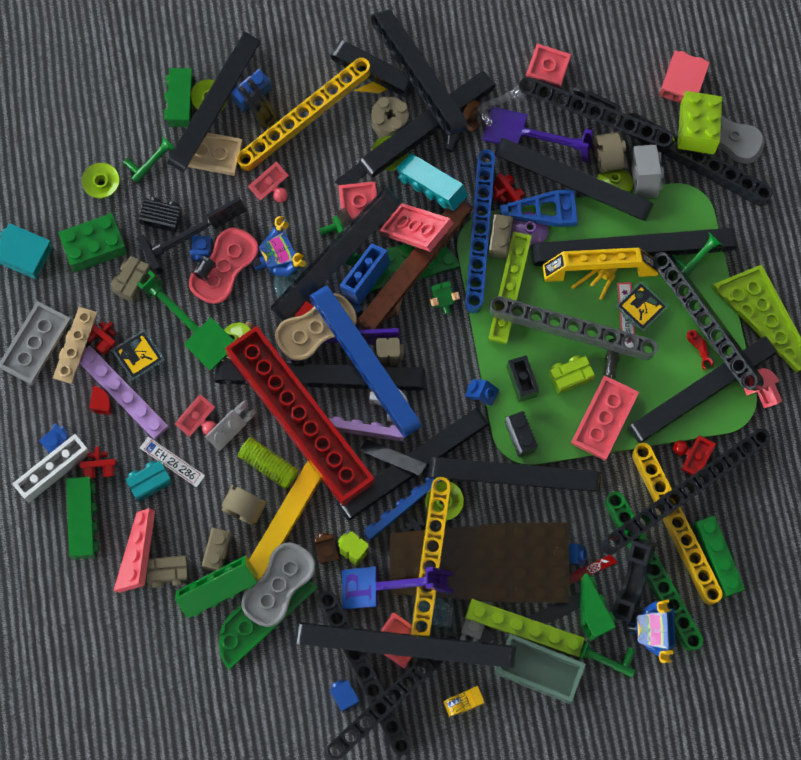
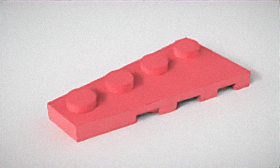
M148 508L136 513L114 587V591L118 593L145 586L155 510Z

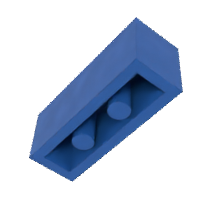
M370 244L340 284L342 295L348 301L360 306L391 264L388 251L375 244Z

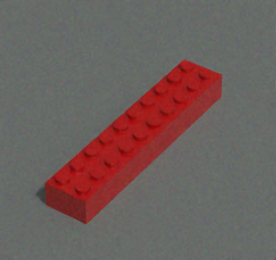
M255 326L225 348L227 356L342 506L374 484L375 478L258 326Z

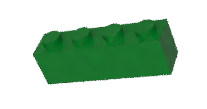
M90 477L67 478L69 557L72 560L96 558V552H99V542L95 540V533H98V522L94 521V513H97V502H94L93 494L97 493L96 482H93Z
M715 515L697 521L692 527L722 590V599L741 593L745 590V587Z
M245 555L177 590L175 601L187 619L192 616L196 617L209 607L214 608L221 601L227 598L232 599L239 592L253 588L257 584L258 574Z

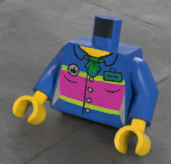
M278 216L275 219L276 226L273 227L259 246L262 257L252 260L256 271L267 267L271 276L289 277L297 269H300V266L304 267L306 265V261L301 260L304 258V255L300 253L295 254L285 231H282V228L287 229L289 227L288 222L284 221L282 223L285 217Z
M669 600L654 601L643 609V613L637 615V622L628 623V632L638 634V642L658 656L662 663H672L669 655L673 654V651L669 649L676 646L674 608L668 609L667 603L670 602Z

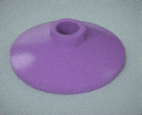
M524 212L523 214H525V215H535L536 213H534V212ZM513 220L511 235H513V231L531 235L529 246L531 248L533 244L542 243L546 240L548 225L537 224L532 221ZM531 225L533 226V229L529 230L527 229V226Z

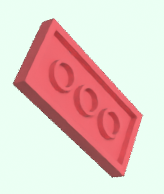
M401 203L379 232L385 237L431 252L440 239L448 232L453 222L448 217Z
M604 375L570 444L606 461L639 392Z

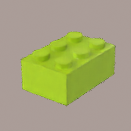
M685 91L680 103L678 149L715 154L720 143L721 96Z

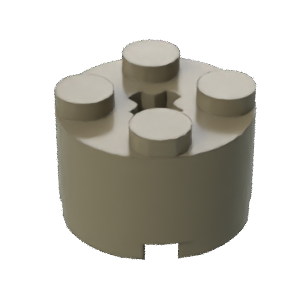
M382 97L375 103L371 113V126L378 137L392 136L408 125L409 112L406 103L394 97Z
M620 132L594 136V153L599 161L597 167L600 173L627 168V160L623 154L626 151V144L622 140Z
M231 485L221 506L223 507L222 511L233 517H236L238 514L240 515V520L253 526L254 522H258L267 502L239 487Z

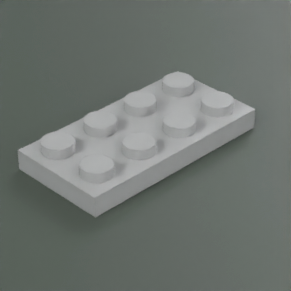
M37 301L1 359L0 369L33 385L72 321L71 318Z

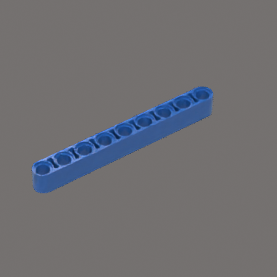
M488 149L482 150L479 153L476 170L465 299L466 310L473 314L481 310L484 299L495 154ZM484 158L489 159L490 162H489V163H484V162L482 161V159H484ZM487 176L489 179L482 180L480 177ZM485 193L488 197L481 198L479 194ZM484 211L486 215L481 216L477 212ZM481 228L485 232L480 234L476 232V229ZM481 246L483 250L476 251L474 247ZM480 264L482 268L475 269L472 265ZM476 281L481 286L473 287L471 283ZM477 300L479 304L474 306L469 301Z
M326 285L309 295L313 305L399 432L404 437H407L421 428L420 420L330 288Z

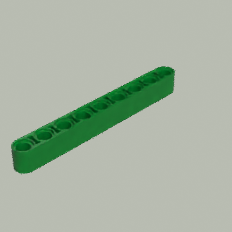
M614 491L608 495L605 500V507L618 529L625 524L620 521V515L627 516L629 520L635 515L622 493ZM610 498L618 499L619 506H613L610 503ZM624 529L625 534L629 536L630 531ZM645 533L641 534V535L638 537V538H641V539H644V540L649 541V540L647 539ZM630 542L629 544H627V547H628L629 551H630V547H631L632 542ZM654 553L651 567H655L658 574L653 576L649 573L647 583L657 601L669 600L677 605V610L674 611L675 634L686 651H696L703 644L702 635L659 558ZM664 584L667 587V593H661L658 585ZM679 619H683L686 621V629H682L679 627ZM689 637H693L696 639V647H692L689 645Z

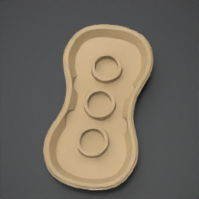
M333 293L354 325H356L357 315L351 303L341 294ZM315 306L304 315L284 320L279 324L275 332V339L281 351L288 358L296 361L309 358L324 341L335 337Z

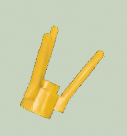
M618 268L592 270L573 284L571 288H576L598 272V276L590 286L593 287L601 278L604 280L608 279L599 297V300H602L611 282L615 279L614 273Z

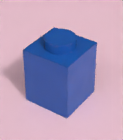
M341 679L332 684L333 688L330 689V692L342 713L359 703V699L348 680L343 682Z

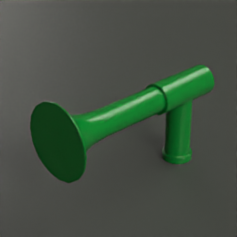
M162 137L163 140L160 148L140 168L130 161L129 158L124 160L123 165L135 173L131 178L136 183L148 173L150 168L166 152L175 149L164 137Z
M335 215L332 218L333 224L319 228L321 236L335 230L340 234L345 229L340 215ZM354 252L346 260L345 265H355L362 255Z
M708 232L709 239L706 245L687 265L676 254L672 255L687 275L696 268V265L712 248L717 245H723L710 232Z
M587 641L582 648L579 660L582 658L596 660L632 678L635 669L629 666L636 650L628 647L622 664L593 651Z

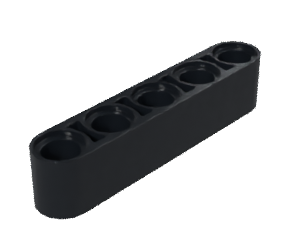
M340 40L330 55L334 62L345 68L358 58L367 59L370 63L371 71L367 79L404 98H409L414 89V86L403 70L346 41ZM360 66L357 70L362 72L365 71L367 68L365 66Z

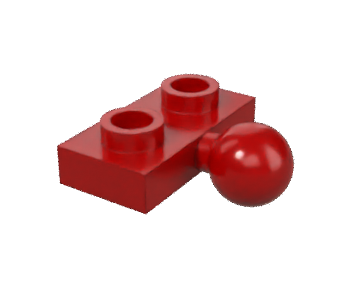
M698 435L690 449L685 441H676L673 445L674 453L679 456L687 455L681 470L692 476L704 468L716 443Z

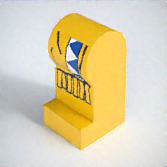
M478 686L443 701L449 717L464 713L485 703Z

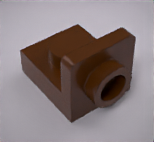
M476 100L468 103L462 113L467 121V131L471 132L480 127V124L474 121L479 113L477 109L480 106V103Z
M329 532L318 534V538H314L320 565L339 560L334 535H329Z

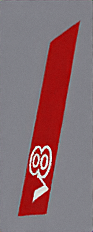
M612 555L598 559L569 574V585L579 581L586 573L590 576L618 562Z

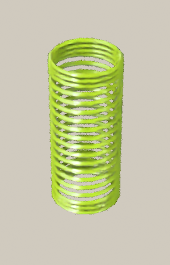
M250 437L244 443L238 453V458L240 457L241 460L259 470V472L273 480V482H276V484H279L284 490L292 484L299 473V469L296 466L292 467V464L289 465V462L284 460V458L281 459V456L278 457V454L272 453V450L267 449V446L264 447V444L261 445V442L258 443V440L256 441L253 437Z

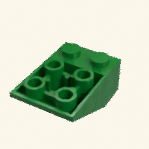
M586 573L580 579V626L590 643L610 633L616 627V619L612 612L608 613L605 607L607 605L606 600L602 594H598L594 578L592 576L589 577L588 573Z

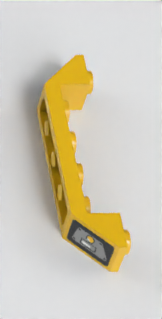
M640 248L563 251L542 266L545 282L564 281L565 271L637 267L639 277L658 276V270L653 263L654 258Z

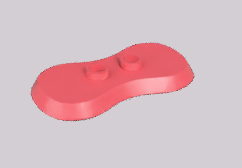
M232 227L221 232L209 257L217 266L211 270L207 276V281H203L191 273L189 288L192 293L199 299L211 304H217L227 299L238 273L252 263V260H255L258 254L259 246L256 239L248 232L239 228Z

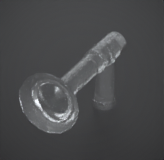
M515 83L514 89L510 92L480 104L477 110L481 113L486 126L493 124V120L487 112L488 109L513 98H520L523 101V95L517 83Z

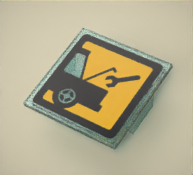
M642 281L615 305L623 313V317L642 332L669 307Z
M144 329L112 349L132 381L165 361Z

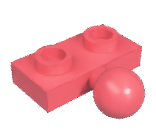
M276 161L248 187L259 200H262L272 191L274 200L282 203L287 200L288 193L284 188H279L278 185L289 175Z
M200 394L175 422V425L189 437L199 426L202 427V432L207 435L216 426L215 422L205 420L215 406Z

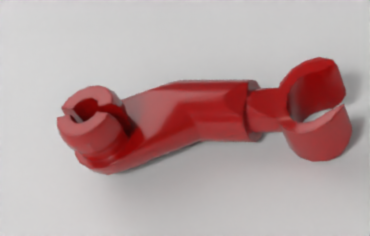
M689 330L686 338L699 350L700 357H702V369L706 370L704 366L706 362L710 363L713 367V361L709 358L706 340L696 330Z

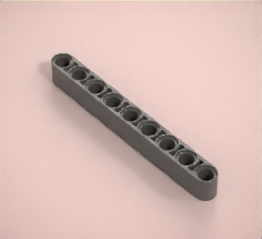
M495 297L490 304V314L495 318L642 360L652 359L658 350L657 343L650 338L505 297ZM500 304L504 309L497 311L494 305ZM518 309L522 312V315L516 316L512 311ZM534 314L538 315L541 320L534 321L531 316ZM551 320H556V321H558V322H559V326H557V327L552 326V325L550 324V321H551ZM575 325L578 331L572 332L568 326ZM593 330L597 336L590 337L587 331ZM606 336H613L615 342H608ZM631 341L634 347L628 348L624 342ZM649 346L652 349V353L645 352L643 347Z

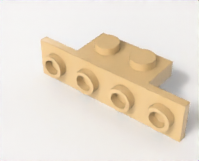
M82 307L78 308L72 327L67 332L65 346L60 351L59 362L53 379L72 384L97 317V312Z

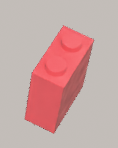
M675 50L659 96L681 103L685 91L699 93L710 62L701 57L690 56L684 51Z

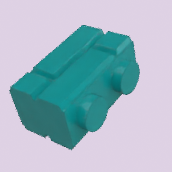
M153 460L145 465L146 468L141 471H132L128 474V478L125 479L137 502L173 484L160 460L157 462Z

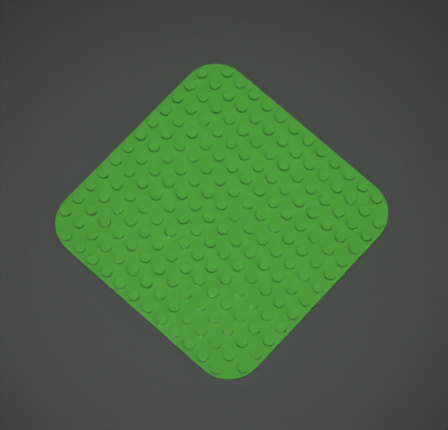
M670 183L663 185L662 190H659L658 198L646 199L654 204L646 221L635 218L587 196L575 198L577 226L555 227L548 225V235L544 242L719 228L712 203L703 192L687 184ZM632 189L630 193L635 195V190ZM554 202L544 203L540 206V212L544 215L555 216L557 214L556 204ZM534 205L523 206L521 208L522 213H536ZM499 210L491 211L483 304L478 313H469L481 380H487L499 389L493 405L486 404L492 437L499 451L509 460L521 465L534 466L594 456L570 443L604 375L639 392L610 453L633 450L639 443L628 429L631 424L725 363L659 271L658 276L639 277L637 267L618 268L614 273L615 279L611 282L603 299L599 300L608 279L604 280L601 278L593 287L590 286L598 276L597 272L572 289L571 286L592 271L576 270L565 271L564 281L545 282L542 266L533 265L531 248L528 250L517 301L621 330L617 283L631 282L632 291L642 284L665 305V308L645 328H641L634 321L635 334L654 340L658 345V350L652 359L642 360L515 323L511 324L507 345L489 341L488 337L493 316L489 311L492 299L499 295L507 260L488 257L494 215H500ZM483 212V213H480L479 215L484 216V215H486V213ZM472 218L461 229L457 241V254L465 296ZM528 225L527 229L532 230L533 226ZM481 228L476 229V232L480 234L485 232ZM481 246L474 247L476 251L483 250ZM724 252L707 253L688 276L741 349L745 350L746 345L739 315L711 287L717 282L730 278ZM697 254L677 255V257L687 265ZM667 258L663 260V266L667 264ZM480 264L472 265L475 269L482 268ZM677 272L673 275L674 281L678 278ZM476 281L471 283L473 287L481 286ZM688 287L684 289V295L688 294ZM652 297L646 300L652 304H657V301ZM477 300L469 301L474 306L479 304ZM699 301L695 303V310H698L700 306ZM515 309L514 315L521 316L522 312ZM534 314L531 316L534 321L541 320L538 315ZM708 316L705 320L706 325H708L711 321L710 316ZM551 320V321H550V324H551L552 326H554V327L559 326V322H558V321H556V320ZM575 325L568 326L570 331H578ZM593 330L587 331L590 337L597 336ZM689 330H696L706 340L709 358L713 361V367L710 363L706 362L704 363L706 370L702 369V357H700L699 350L686 338ZM721 331L716 334L717 340H720L722 336ZM606 336L608 342H615L613 336ZM649 346L643 347L645 352L652 353V349ZM732 346L727 349L728 356L733 352ZM527 355L539 393L535 398L518 402L506 366L508 360ZM577 355L580 357L586 356L595 374L594 379L566 392L557 394L549 377L551 367L560 362L566 364L570 358ZM736 380L642 443H647L652 447L675 443L679 440L697 439L698 435L707 438L736 432L744 427L753 416L757 404V393L746 395L744 388ZM524 411V415L528 419L527 422L531 426V433L534 434L533 437H535L534 440H536L538 446L534 453L519 458L505 420L510 415Z

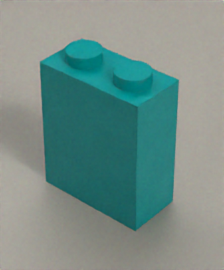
M9 223L0 235V264L37 279L53 245L50 240Z

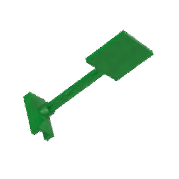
M150 270L148 274L151 278L144 284L140 281L136 284L149 297L152 294L158 297L193 332V335L184 345L212 371L227 356L225 348L235 340L211 317L201 327H198L163 292L161 287L163 283Z

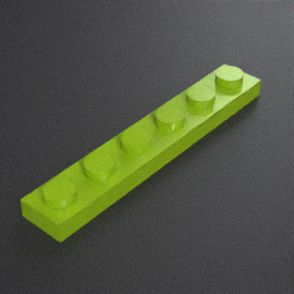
M513 231L498 296L517 301L531 235ZM496 304L495 307L497 311L504 309L500 304ZM493 317L488 340L507 345L512 322Z
M471 599L465 616L467 620L577 658L580 656L585 639Z

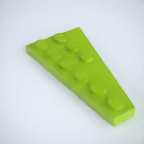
M762 264L711 286L761 338L767 336L778 351L777 354L796 373L801 371V336Z

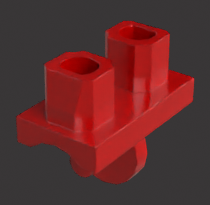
M500 173L493 182L492 190L495 194L492 199L494 202L500 200L503 204L507 205L508 203L522 200L525 193L520 188L513 189L514 179L510 174L503 176Z
M101 321L98 326L102 330L94 324L87 341L91 344L96 337L99 338L101 341L95 348L103 355L110 351V349L115 350L118 347L115 344L116 341L108 336V334L112 337L116 335V332L112 330L114 323L111 321L107 324Z
M97 446L95 447V452L88 453V459L95 458L96 461L79 463L80 468L83 469L84 477L92 479L96 478L97 467H103V477H114L115 466H118V462L116 459L101 460L103 457H108V451L101 452L100 447Z

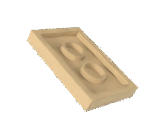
M207 133L188 167L235 176L238 165L237 155L241 151L243 139Z

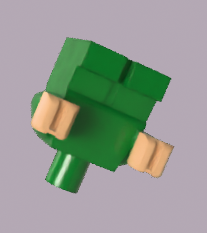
M450 281L429 287L432 299H430L431 305L435 308H442L444 315L451 313L449 305L454 304L456 300L460 299L459 292H452Z

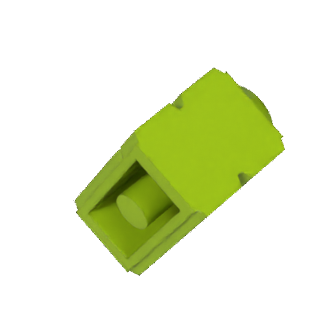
M579 355L570 358L566 364L560 362L553 365L549 371V377L557 394L590 382L595 377L587 357H580Z
M352 531L348 534L344 533L339 539L340 554L346 559L349 558V561L355 566H359L368 555L369 544L363 539L359 540V536Z

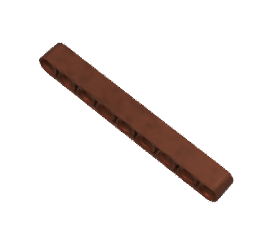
M464 200L454 211L449 208L444 211L441 216L448 217L453 222L448 232L440 239L431 252L415 247L359 317L358 325L365 330L379 329L473 210L472 205Z

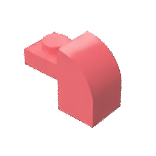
M763 368L758 370L764 380L763 387L760 390L753 391L744 388L746 395L758 393L764 409L782 402L775 383L779 382V379L769 369ZM751 377L749 380L750 386L755 384L754 377Z

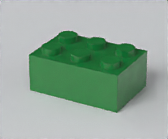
M112 213L58 232L73 273L127 254Z

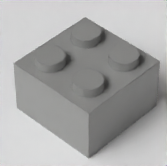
M657 145L634 146L631 172L635 195L643 199L658 198L659 190H662L663 187L661 178H664V168L660 167L662 158L661 152L657 151Z

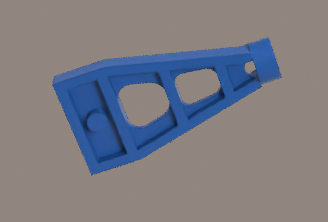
M555 190L511 202L507 205H500L499 207L500 215L511 216L513 220L532 221L537 224L555 227L577 226L578 223L574 190ZM554 202L557 214L555 216L544 215L540 212V206L544 203ZM534 205L536 214L525 215L522 213L521 208Z

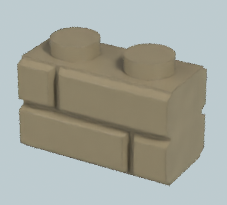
M494 215L488 257L507 259L513 217Z
M130 256L128 261H123L120 268L122 271L119 276L113 278L111 286L114 294L134 303L141 291V288L136 283L140 281L144 284L149 277L148 272L152 271L149 264Z
M377 338L376 357L382 366L398 367L400 361H403L404 345L400 344V339L389 338L387 340V338Z
M217 528L211 529L202 562L204 570L214 572L225 566L230 548L229 544H231L233 537L231 532Z
M175 556L148 559L146 573L148 585H152V588H163L164 584L172 583V586H183L184 582H189L187 557Z

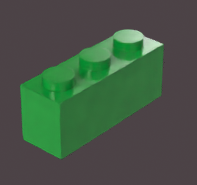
M169 68V75H166L168 92H165V103L168 104L167 109H164V120H167L169 127H188L192 114V68Z

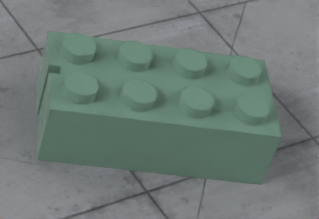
M510 634L505 645L516 646L515 667L497 666L494 674L570 704L586 664Z

